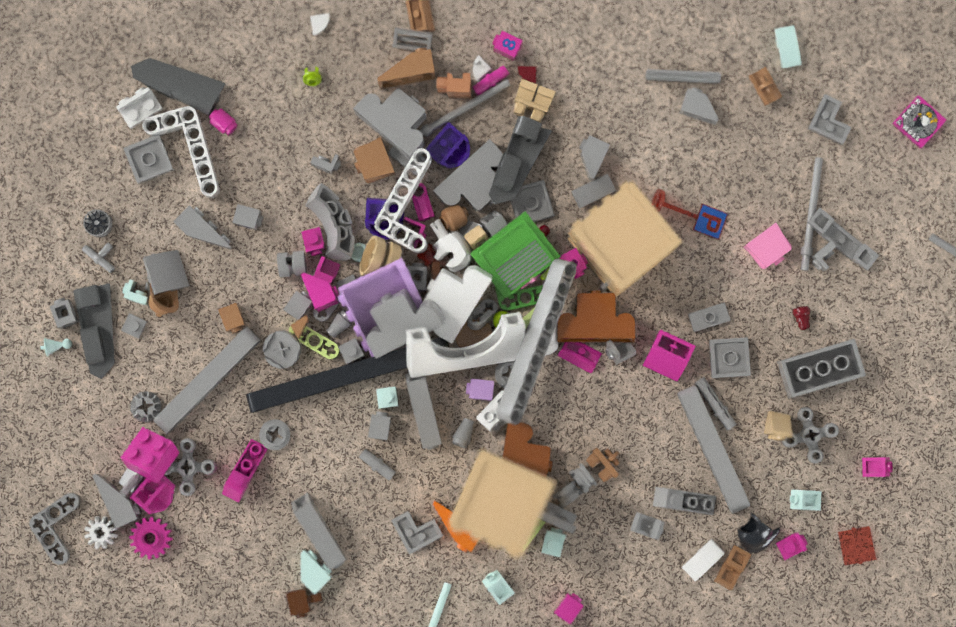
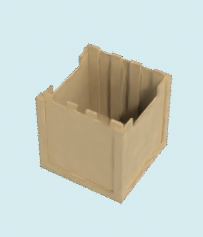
M633 181L630 183L624 182L619 186L621 191L613 197L609 194L602 200L604 204L601 207H593L588 211L590 215L582 222L578 219L571 225L573 229L568 233L569 238H567L571 245L577 248L580 255L584 254L589 267L602 283L608 284V290L614 293L616 297L671 254L682 243L681 239Z
M480 450L448 524L451 525L452 530L458 533L461 530L470 533L471 538L478 542L481 539L486 540L487 546L496 550L498 546L506 549L508 555L516 559L518 555L523 557L555 482Z

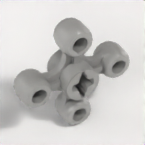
M802 407L797 412V417L803 424L802 430L797 434L792 433V443L789 444L786 438V441L782 440V444L785 447L792 448L800 442L805 443L809 450L807 454L808 460L813 464H818L823 460V452L818 447V441L822 437H836L839 433V428L834 423H828L822 428L815 427L812 423L813 411L808 407ZM804 411L808 413L807 418L803 417ZM830 427L833 428V433H832V434H830V433L828 432V429H829ZM809 431L810 433H816L811 439L804 437L806 434H809ZM814 453L818 454V458L816 460L813 458Z
M186 438L180 443L183 458L179 462H173L164 475H169L173 472L180 473L183 478L179 488L180 492L184 496H191L196 490L193 476L197 472L212 475L217 470V464L210 459L201 463L195 461L193 452L196 449V443L194 440ZM188 442L191 444V448L189 450H187L185 447L186 443ZM187 462L189 465H192V469H189L188 473L183 468L184 465H187ZM207 464L212 465V469L210 471L206 469ZM186 485L190 486L189 492L185 491Z

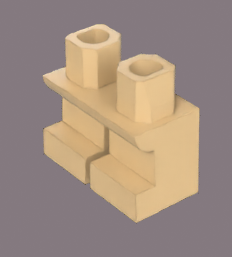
M521 79L514 100V114L523 116L527 108L533 110L530 119L540 122L543 116L547 114L556 91L539 86L534 102H532L538 85Z

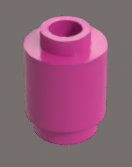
M222 108L219 110L215 109L209 116L211 119L209 123L223 135L230 136L238 126L235 122L236 120Z

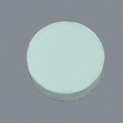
M363 243L354 244L351 257L354 261L361 262L366 245Z

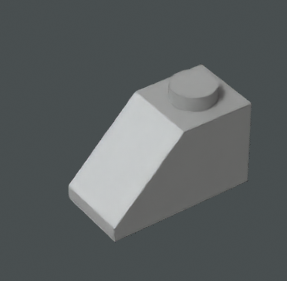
M698 88L688 89L679 113L715 125L718 121V116L707 95L703 94V91Z
M589 135L587 140L583 139L579 149L582 150L580 156L590 181H593L610 144Z

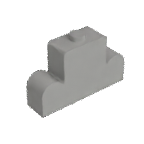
M397 88L382 104L376 94L370 93L364 96L353 108L355 114L409 160L417 149L424 148L423 135L417 128L425 121L427 116L425 109L419 105L420 102L413 95L409 97L400 88Z
M489 139L437 186L433 193L447 207L459 204L461 196L476 212H480L488 204L492 206L494 203L489 196V191L496 174L492 169L498 168L503 155L502 152Z
M402 289L393 295L388 293L381 297V301L375 303L370 311L377 326L370 330L366 342L375 358H378L406 344L407 330L426 327L428 333L442 326L445 318L437 304L432 300L423 301L420 307L417 308L406 289Z

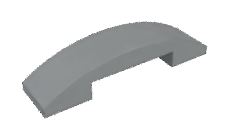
M818 208L807 223L828 243L833 241L837 246L836 249L863 269L868 270L879 255L834 221L835 219L823 209Z

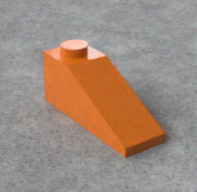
M434 501L433 506L454 541L458 543L456 547L465 553L468 550L472 552L478 541L472 539L471 534L464 530H461L460 533L452 530L451 525L448 523L453 512L437 501Z

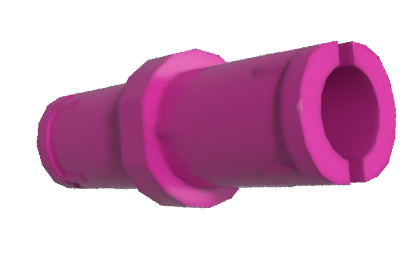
M503 65L490 75L486 74L485 78L472 88L477 96H479L489 88L496 86L499 81L509 75V72Z

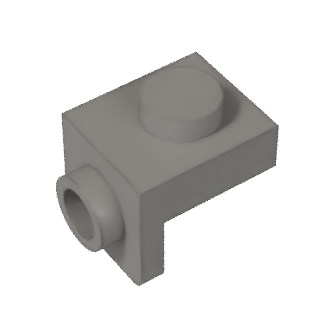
M611 340L607 341L606 355L616 365L636 355V350L631 343H612Z
M636 512L630 530L659 540L663 532L664 522Z

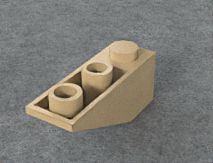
M768 411L764 434L768 435V439L786 441V438L792 437L790 415Z

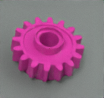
M150 517L149 521L147 518H142L143 523L136 522L137 528H131L134 535L129 536L130 539L134 540L130 546H136L134 553L140 551V557L143 558L147 555L148 560L152 559L153 555L157 559L160 557L159 553L166 554L165 548L171 547L168 541L173 540L172 537H169V533L172 530L166 529L168 523L161 524L162 519L159 518L155 521L154 517ZM148 533L155 535L154 543L147 541Z

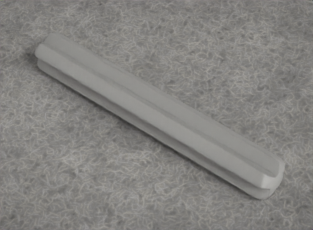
M648 69L646 70V80L720 83L721 73Z

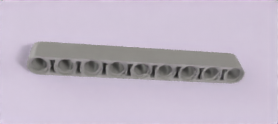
M555 259L550 266L497 409V418L501 421L516 425L523 417L576 274L574 262Z

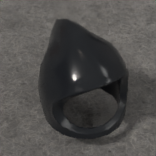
M752 512L749 521L737 528L740 543L749 553L763 551L781 531L779 527L772 530Z

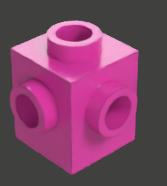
M577 248L558 258L576 263L574 279L585 274L584 271L587 269L586 265L588 262L584 254H579Z

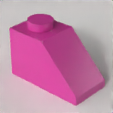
M301 274L314 308L318 312L339 303L337 297L340 294L336 286L333 287L329 282L312 275Z

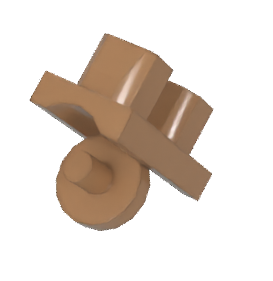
M766 67L748 76L764 106L782 97Z
M595 448L586 459V462L591 468H594L601 462L605 468L597 475L603 482L612 477L616 478L619 474L609 462L612 461L615 466L620 464L616 458L620 453L618 451L612 453L607 448L604 451L608 456L606 459L600 450Z

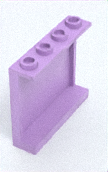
M402 258L338 288L341 294L338 296L342 307L347 306V317L350 322H355L354 331L357 337L362 336L363 341H361V345L365 352L369 351L371 357H374L366 340L370 330L377 326L370 313L373 305L381 301V297L388 293L393 295L402 289L408 291L417 308L422 303Z

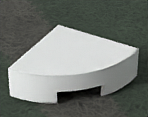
M329 13L310 16L313 36L319 35L325 30L330 20Z
M479 55L473 64V76L477 83L492 70Z

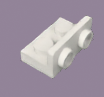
M149 87L138 89L135 92L136 95L131 98L126 97L122 99L119 105L116 106L130 129L142 123L146 118L163 110Z
M501 391L476 417L494 436L507 423L497 418V409L504 391Z

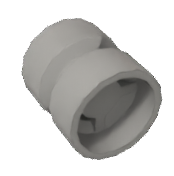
M304 250L293 251L291 255L288 252L277 253L280 278L291 277L293 273L296 276H301L302 273L307 274Z

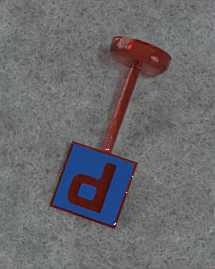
M660 188L656 190L651 204L658 213L663 206L695 218L693 231L717 240L720 239L728 213L702 203L697 215L664 202L665 191Z

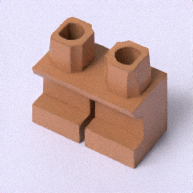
M447 73V77H437L436 88L438 93H447L448 98L471 99V73H463V79L453 78L450 73Z

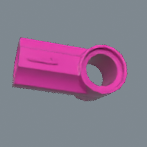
M420 183L418 187L422 188L424 193L418 197L412 196L419 222L435 217L427 189L423 183Z

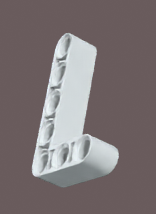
M186 106L146 118L143 122V129L149 136L164 135L181 129L184 130L200 190L207 198L217 197L220 187L201 121L196 110L193 107ZM187 113H194L192 120H185ZM172 117L175 118L174 125L168 126L167 120ZM151 123H157V128L154 131L148 130ZM192 131H199V136L197 138H190V134ZM203 148L204 154L201 157H196V150ZM208 166L210 169L209 173L201 175L202 167ZM213 184L215 186L214 191L206 193V187Z
M419 148L413 153L375 221L377 231L415 253H423L427 249L426 239L398 223L432 162L430 153L423 148ZM426 154L427 160L423 163L418 162V156ZM417 171L418 175L415 179L411 180L408 178L409 172ZM402 187L408 188L406 196H399V190ZM393 204H398L399 206L396 213H390L389 211L390 206ZM383 221L389 222V227L386 230L380 229V224ZM405 230V238L397 239V232ZM417 239L423 241V245L419 249L413 247V243Z

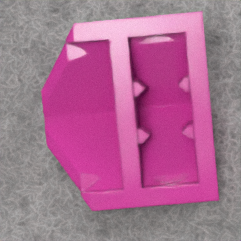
M165 476L161 478L158 484L146 478L130 498L148 514L162 512L172 503L175 484Z

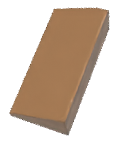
M406 0L411 30L434 31L429 0Z

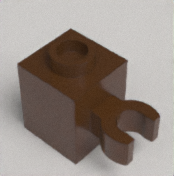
M307 588L286 593L290 615H296V619L308 616L307 613L311 611L310 603L323 600L321 593L308 595Z

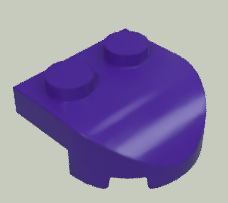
M448 122L426 147V150L440 166L455 168L462 165L468 159L470 144L468 138Z
M367 197L366 229L373 236H378L385 240L390 239L382 235L375 228V221L387 199ZM393 204L390 206V213H396L398 211V204ZM404 212L398 221L402 225L404 222ZM381 222L380 229H388L389 222Z

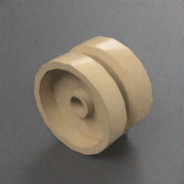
M372 236L361 258L360 275L365 276L400 259L401 245L392 241L386 243L384 238Z

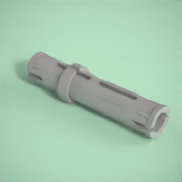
M705 377L695 382L694 384L715 412V417L719 418L726 430L728 431L736 426L737 423L727 411V406L723 405Z

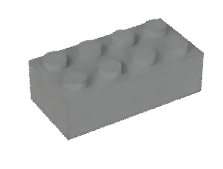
M855 339L777 362L788 399L866 376Z

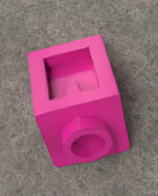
M320 227L301 232L307 254L317 256L322 254V250H326Z
M890 457L862 458L863 477H888L893 471V463L890 461Z
M797 532L775 543L784 560L800 552L807 551L806 545H808L805 537Z

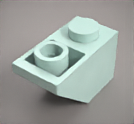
M305 549L301 552V581L316 594L332 578L330 575L332 571L325 564L321 566L316 561L318 557L314 552Z

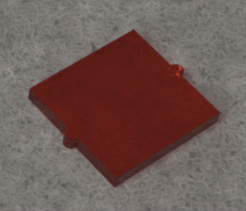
M869 526L861 528L852 527L851 530L838 532L844 565L862 564L866 561L876 560Z

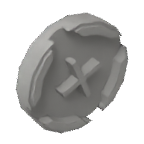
M285 330L270 334L265 339L263 345L265 359L271 366L278 369L294 365L301 355V344L298 338L293 333Z

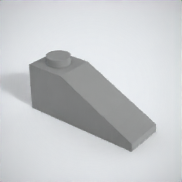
M92 475L116 529L140 519L139 514H141L138 504H134L129 497L122 496L120 490L102 475Z

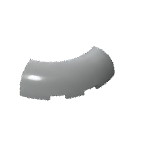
M320 183L310 195L305 206L317 215L324 226L327 236L325 256L336 260H348L352 257L355 241L351 228L352 220L347 209L344 210L338 201L339 197L327 186Z

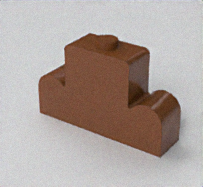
M593 290L590 293H578L577 316L575 317L571 313H563L558 320V342H607L609 340L612 343L635 342V319L629 313H622L616 317V296L614 293H602L599 290Z
M521 422L516 425L508 423L502 459L547 478V472H551L553 461L549 460L551 448L549 446L527 443L533 435L530 425Z

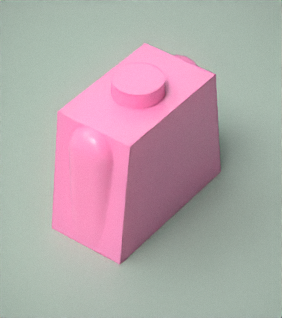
M775 223L743 248L752 256L761 269H766L772 263L776 266L785 259L783 255L789 252L792 246L780 230L778 224Z

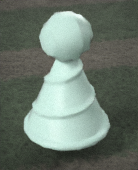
M44 338V346H40L41 350L45 349L48 357L62 347L70 349L72 342L69 339L58 342Z

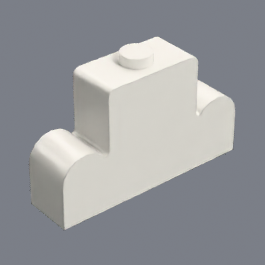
M471 265L465 269L463 279L446 269H442L435 280L431 279L426 287L428 292L424 297V301L432 300L435 302L445 318L443 325L434 329L438 336L453 343L491 282L492 274L478 266Z

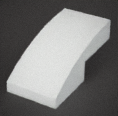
M711 538L682 568L694 581H697L725 552Z

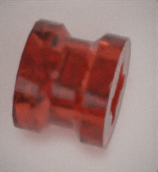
M429 243L427 244V249L416 257L422 259L425 262V266L429 267L436 260L434 257L437 251Z

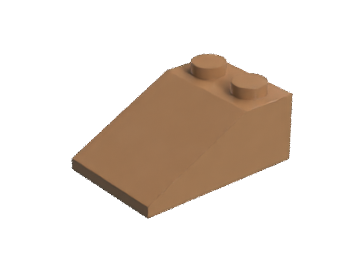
M416 49L415 52L410 53L377 78L379 89L435 79L431 49Z

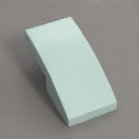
M794 25L776 28L777 48H779L781 67L787 68L802 65Z

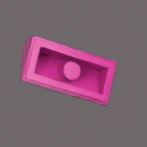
M565 342L558 354L559 357L589 373L593 372L602 355L601 352L582 342Z

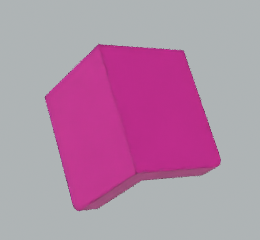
M321 256L314 277L325 280L333 285L340 264Z

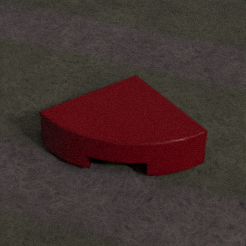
M517 66L521 79L536 84V66Z

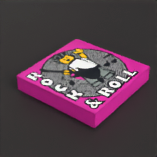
M917 95L892 124L921 149L947 120L921 96Z

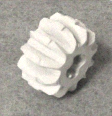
M96 516L95 522L93 520L88 521L91 527H85L84 530L89 531L90 534H86L84 537H91V540L88 542L89 545L95 542L96 549L100 545L105 549L107 548V543L110 545L114 544L111 537L117 538L118 535L112 533V531L117 530L115 527L111 528L112 520L107 522V516H103L102 520L99 516ZM102 527V531L105 532V535H102L100 537V534L97 533V530L101 529Z

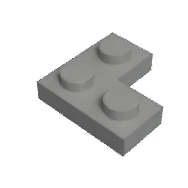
M824 94L808 130L843 145L851 127L834 119L842 102Z
M409 511L391 520L409 554L443 536L435 519L417 528Z

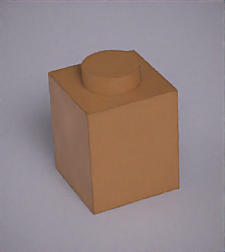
M237 303L218 309L227 332L231 331L232 334L238 333L243 330L242 327L246 326Z

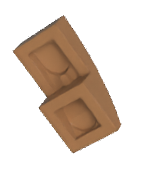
M734 545L714 581L731 591L741 572L744 571L751 554Z

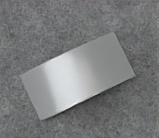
M606 174L571 192L580 209L615 192L616 189L609 175Z

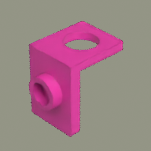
M404 217L405 222L420 228L418 234L426 239L427 234L424 233L426 225ZM421 239L415 240L413 247L417 249L419 244L423 245V241Z

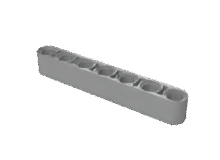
M248 327L244 328L153 421L166 434H169L260 343L261 339Z
M693 385L678 392L677 396L730 512L734 514L750 507L749 500L697 387Z

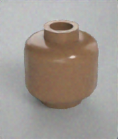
M456 204L442 210L439 219L446 230L454 232L467 225L469 213L464 206L461 207Z

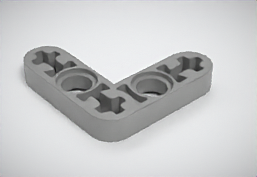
M75 493L64 495L33 516L29 522L32 532L50 559L57 565L66 563L70 558V553L52 525L80 506V497ZM68 497L75 498V506L73 507L72 505H68L67 507H65V509L67 510V512H65L64 508L59 503L61 502L62 505H64L69 501ZM53 507H57L60 510L58 518H53L50 515ZM36 519L43 520L41 525L44 530L49 528V531L44 532L41 536L39 533L43 531L40 527H35ZM48 534L53 535L55 538L52 545L45 543V536ZM59 544L60 547H57V550H58L59 552H64V554H65V555H63V559H64V560H63V561H62L61 559H58V560H57V559H56V556H57L58 554H57L56 550H53V551L51 552V551H50V548L56 547V546Z

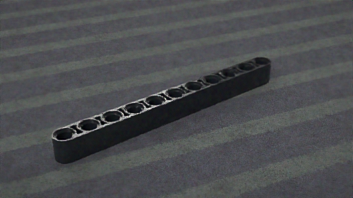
M441 337L431 340L437 345L450 348L449 342ZM407 347L388 352L378 358L374 356L245 394L250 413L407 368Z

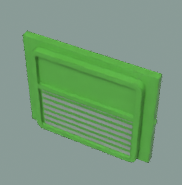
M526 211L470 253L483 270L492 274L491 281L505 299L548 268L555 259L561 257Z

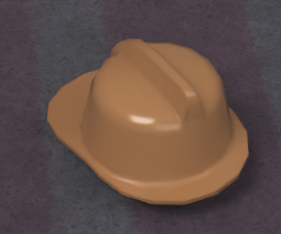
M150 283L148 304L157 317L167 313H174L178 310V290L154 295Z

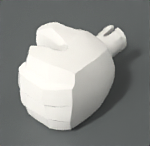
M440 219L430 224V227L438 237L437 242L433 245L437 250L434 258L440 261L448 253L453 252L454 257L446 265L449 270L457 272L468 267L473 257L470 254L472 252L471 247L464 236L458 231L448 233Z

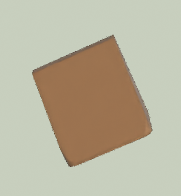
M308 316L300 318L290 326L299 339L310 320Z

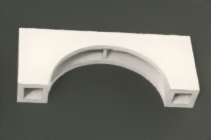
M520 312L501 315L500 322L492 334L476 344L461 348H447L437 345L430 340L426 327L407 330V368L411 378L515 361L525 336L523 318Z

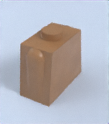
M381 137L354 149L357 159L354 165L358 174L362 173L366 183L370 184L395 175Z

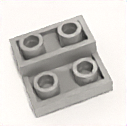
M178 250L149 255L143 258L154 295L189 287Z

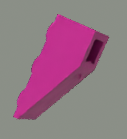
M253 439L250 440L224 484L222 491L224 496L238 503L240 502L268 448Z

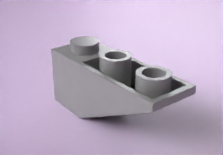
M189 205L173 221L190 238L226 249H232L229 245L231 241L224 234L220 236L215 231L217 227L210 220L206 222L202 218L204 214L197 207L193 209Z
M655 487L653 506L713 515L716 496Z

